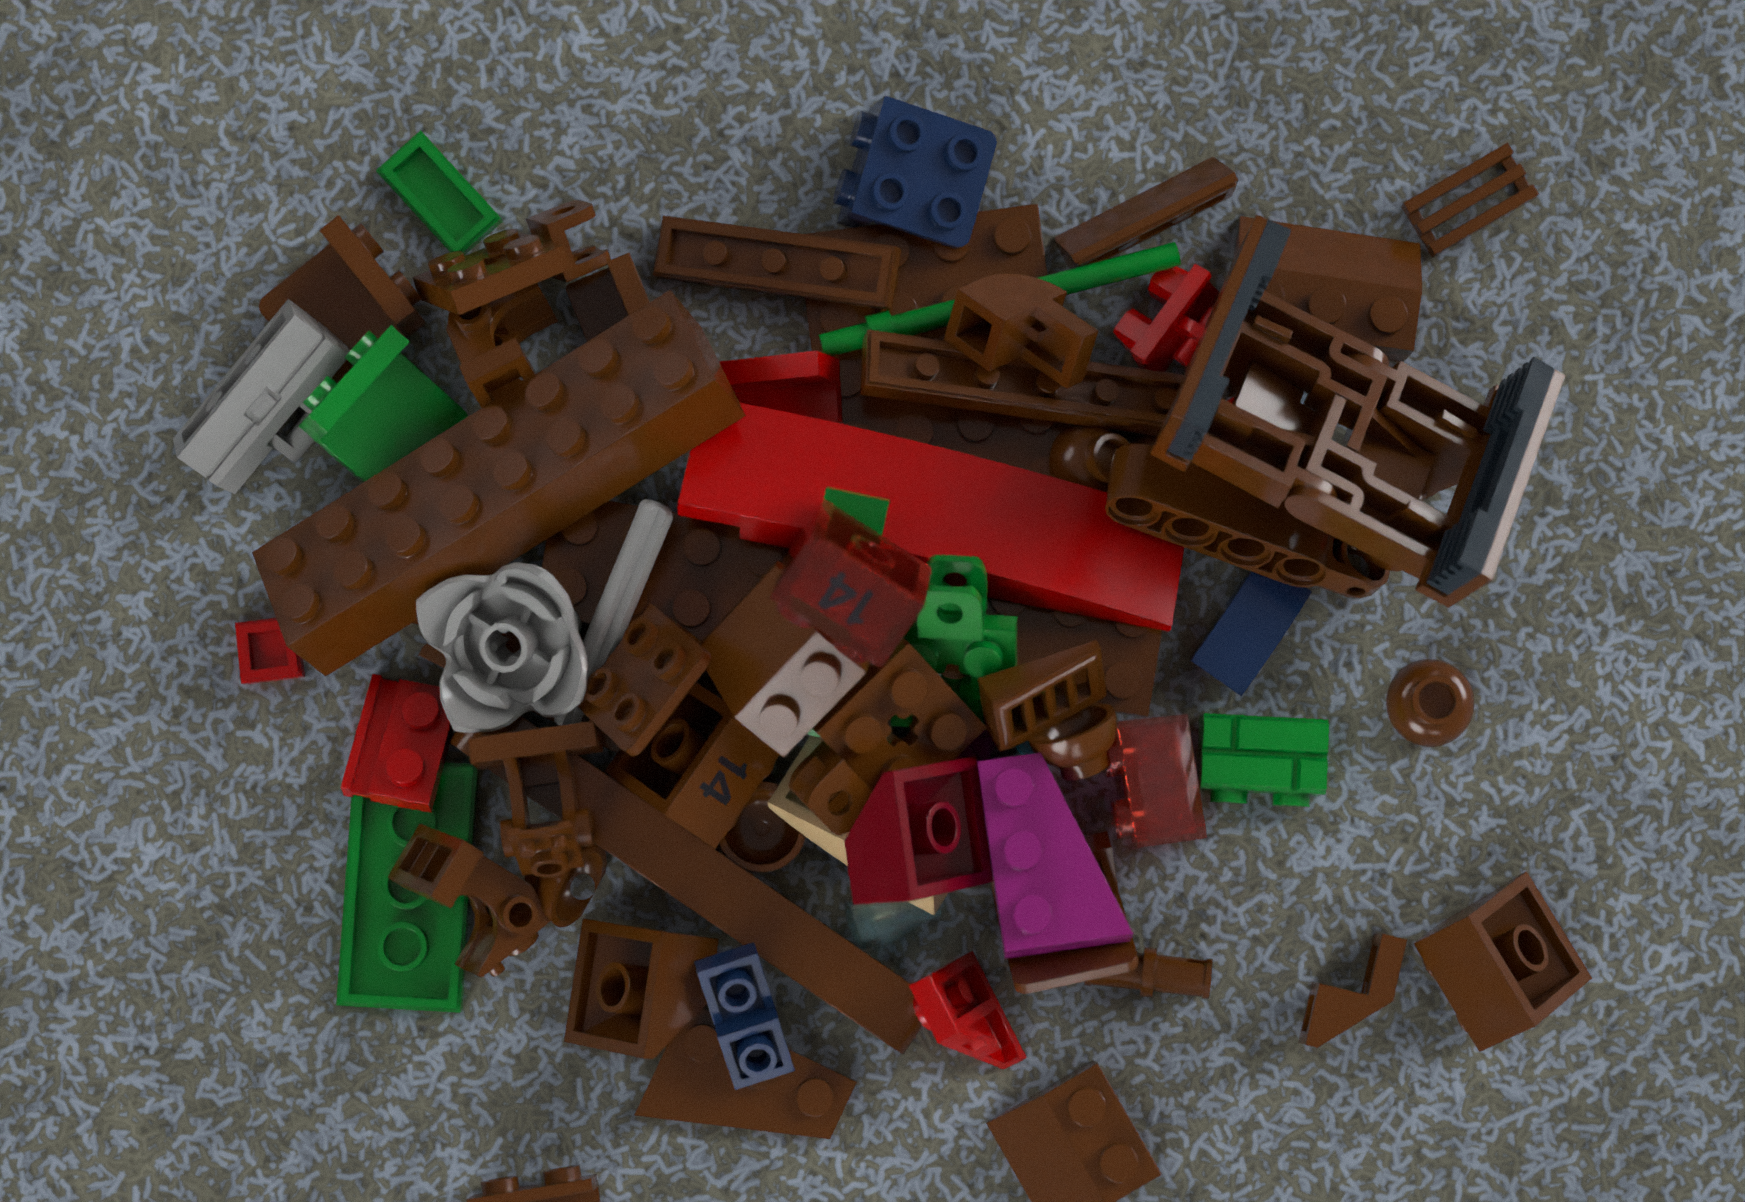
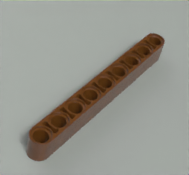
M521 715L509 726L493 732H455L449 742L470 757L469 738L539 729V727ZM580 755L572 756L579 809H590L594 843L742 945L755 942L758 955L904 1055L923 1027L915 1014L913 1007L914 996L909 988L911 984L906 979L859 949L855 944L826 924L808 914L800 906L760 881L752 873L731 861L727 856L718 852L662 814ZM504 766L487 768L508 783ZM559 783L526 788L527 797L559 819H563Z

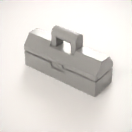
M288 299L175 435L173 443L177 458L203 477H208V480L216 486L233 494H236L273 448L296 463L314 442L298 426L311 412L303 402L327 375L331 378L346 361L344 357L350 351L349 348L320 322L317 323L315 318ZM298 406L301 407L306 413L287 436L279 432V429Z

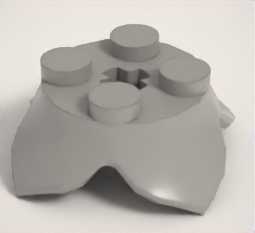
M514 562L502 566L496 573L491 575L465 574L451 577L427 590L416 600V613L422 635L430 646L442 652L446 658V665L439 682L440 700L454 731L466 733L493 732L509 726L528 711H536L545 718L560 717L575 709L583 701L587 688L588 661L585 647L580 638L582 622L579 615L574 611L569 595L556 578L545 569L534 564ZM509 631L514 633L519 639L521 649L515 653L508 650L505 645L509 638L502 636V633L506 634Z

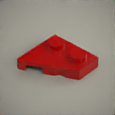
M973 950L909 985L914 996L913 1007L920 1023L927 1030L932 1031L938 1044L1003 1070L1027 1058Z

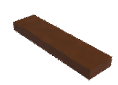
M663 215L653 276L687 283L891 310L901 249L891 245Z

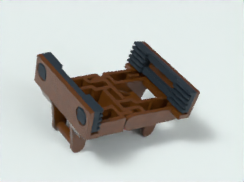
M1256 215L1234 257L1151 455L1184 472L1189 463L1192 462L1277 508L1285 499V508L1295 518L1370 554L1372 561L1385 570H1402L1418 578L1419 581L1415 589L1417 592L1449 608L1493 580L1566 375L1534 356L1530 359L1529 363L1523 364L1522 369L1519 367L1515 370L1514 374L1511 373L1507 379L1504 378L1500 385L1496 384L1489 389L1483 405L1403 361H1399L1396 365L1390 367L1389 359L1383 351L1265 292L1289 238L1291 229ZM1304 392H1306L1307 396L1305 398L1304 403L1302 404L1300 403V401L1302 399ZM1337 423L1347 428L1341 444L1331 440ZM1457 485L1447 514L1424 503L1425 499L1432 497L1437 492Z

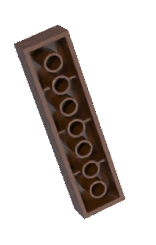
M669 290L253 551V557L286 646L326 677L418 620L416 600L427 590L451 577L465 574H492L502 566L518 558L745 417L746 415L702 327L672 291Z

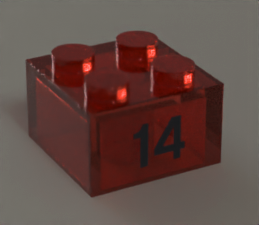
M823 499L783 559L770 599L778 603L777 609L792 623L803 628H810L813 625L832 637V643L835 648L847 658L862 664L868 660L882 669L925 606L932 567L826 499Z

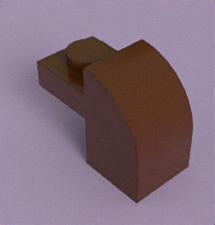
M1007 273L989 275L958 288L943 340L989 372L1022 357L1068 389L1083 381L1099 331L1063 307L1067 292L1062 288L1035 277Z

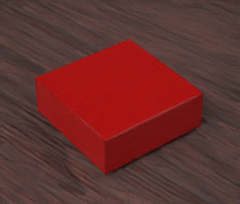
M276 618L235 623L241 684L246 685L305 677L303 659L286 646Z

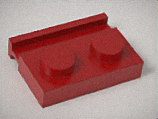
M372 674L340 787L344 796L353 798V795L370 798L372 802L432 812L450 745L449 741L454 731L441 703L439 686L399 679V682L383 679L382 675Z

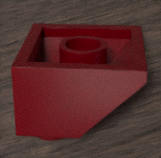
M976 756L883 772L844 841L853 905L914 901L994 882Z

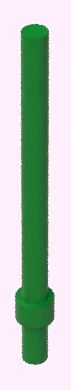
M1175 242L1037 278L1062 288L1067 292L1066 295L1177 267L1181 265L1177 245ZM955 299L891 315L889 310L864 316V323L818 334L822 352L830 356H836L862 349L863 338L867 330L913 336L947 327Z

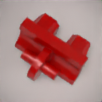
M1196 263L1189 272L1179 267L1155 272L1150 279L1147 290L1152 298L1164 304L1154 320L1132 308L1124 314L1115 326L1113 333L1118 342L1133 356L1140 369L1165 372L1174 359L1184 366L1189 365L1213 309L1212 307L1219 295V291L1209 281L1212 277L1211 273Z

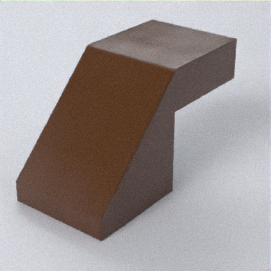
M1374 933L1361 993L1312 982L1298 1043L1318 1048L1393 1002L1407 939Z

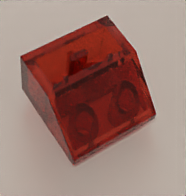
M1188 714L1118 721L1114 742L1107 750L1110 764L1104 769L1106 778L1116 776L1118 778L1121 799L1110 803L1116 839L1127 838L1129 850L1207 838Z

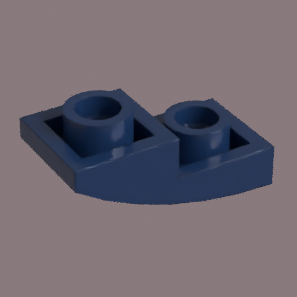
M1249 571L1225 604V610L1194 651L1190 660L1242 696L1279 644L1312 591L1307 587L1291 586Z
M755 942L694 961L735 1090L795 1071Z

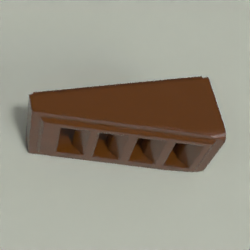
M1096 640L977 678L984 724L1000 752L1027 741L1031 737L1040 734L1107 696L1101 647ZM1086 668L1087 682L1076 685L1075 674ZM1063 681L1064 689L1054 692V685ZM1041 693V697L1032 698Z

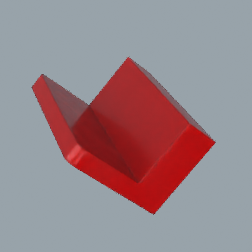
M808 351L719 361L740 403L843 424L840 359L820 351Z

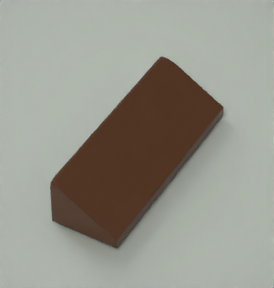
M1211 157L1054 237V241L1069 269L1110 259L1232 197L1239 179L1233 170L1218 159Z

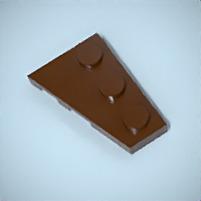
M703 1008L667 1045L634 1115L831 1139L857 1081L789 1049L795 1071L735 1090L717 1038L711 1013Z

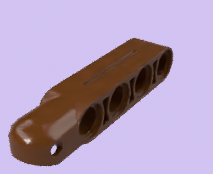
M1128 444L1121 446L1113 454L1105 510L1113 521L1295 587L1318 586L1348 598L1360 599L1373 595L1388 581L1390 571L1376 565L1372 561L1370 554L1295 518L1285 508V499L1277 508L1192 462L1189 463L1184 472L1152 456L1153 446ZM1355 554L1367 562L1370 572L1368 578L1357 572L1351 565L1348 555Z

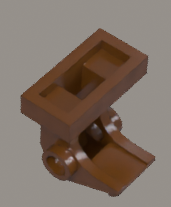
M537 283L461 315L449 311L446 331L460 360L461 365H459L466 384L481 408L536 374L519 344L532 334L558 322Z
M593 721L469 738L470 761L473 766L479 770L505 767L512 809V819L500 821L501 841L505 858H516L522 876L533 874L544 878L556 877L566 873L568 869L585 867L583 847L594 845V831L590 809H579L572 756L603 752L600 728ZM559 783L563 819L530 824L526 788Z
M419 824L387 878L409 891L449 908H452L458 896H467L471 901V907L475 914V926L455 965L481 978L488 972L492 977L498 976L505 970L502 961L508 956H516L529 949L539 937L537 932L550 922L541 907L537 893L532 885L483 855L484 852L468 842ZM486 906L489 908L490 914H488Z

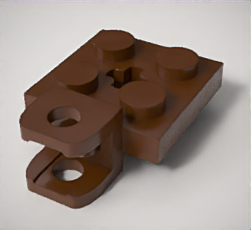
M575 200L526 218L531 235L519 234L518 229L497 232L483 240L485 248L464 256L462 251H454L438 256L428 262L429 271L412 278L418 294L422 297V301L461 315L550 277L569 282L606 266L607 261L611 260L607 249H597L594 245L571 251L565 230L580 225L596 216L592 203Z
M900 636L868 667L866 674L812 728L823 742L795 769L789 781V788L833 834L843 835L850 832L883 772L956 759L987 727L911 644ZM895 714L902 719L907 718L911 714L912 722L909 726V733L902 739L897 737L892 741H888L886 738L892 732L890 725L887 723L889 719Z

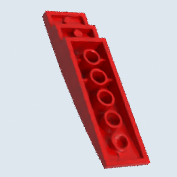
M740 403L746 415L745 417L690 450L678 499V515L740 527L739 539L801 550L800 562L811 563L826 487L829 486L890 499L874 572L876 577L923 585L925 566L931 556H976L982 560L986 568L988 598L1171 631L1184 547L1113 521L1105 510L1107 492L914 440ZM956 572L948 573L943 577L947 584L954 587L962 586L967 582L962 574Z

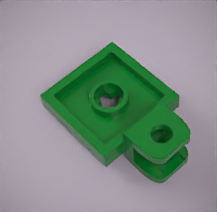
M933 555L925 566L923 591L920 596L918 611L891 610L888 624L889 647L900 636L904 638L984 723L977 678L1017 666L1018 616L986 615L987 572L980 558L976 556ZM956 572L962 574L967 582L962 586L954 587L947 584L943 577L948 573ZM947 664L958 665L961 674L968 676L961 679H951L943 676L941 673L945 672ZM896 714L890 718L891 726L909 727L912 722L911 714L905 719L900 718Z

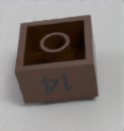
M695 682L640 754L631 756L620 748L604 772L662 814L716 849L725 834L735 825L740 812L762 780L771 773L775 761L780 754L735 719L723 699Z

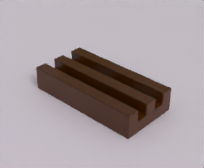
M1508 143L1402 204V210L1432 258L1532 201L1539 195L1534 184L1529 185L1525 175L1527 173L1521 163L1517 165L1512 155L1514 152ZM1499 163L1504 168L1505 172L1427 218L1424 219L1419 212L1420 209ZM1513 183L1518 193L1439 239L1435 238L1431 230Z

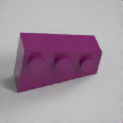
M1034 753L978 761V774L1004 959L1130 942L1133 932L1042 754Z

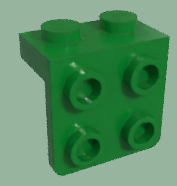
M392 325L379 338L369 330L344 357L353 365L338 383L330 376H326L304 400L303 404L311 412L298 425L362 483L468 417L466 411L401 353L410 341Z

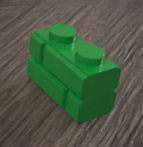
M1201 714L1199 716L1196 790H1210V802L1247 804L1248 793L1272 794L1273 806L1310 807V796L1325 795L1327 790L1329 719Z

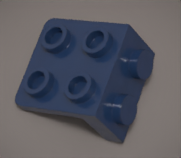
M884 96L869 109L868 113L861 111L855 121L850 138V146L858 148L852 171L848 169L842 171L833 198V203L841 206L837 223L854 228L865 227L869 223L875 222L957 249L965 246L972 234L996 149L997 139L995 135L989 130Z

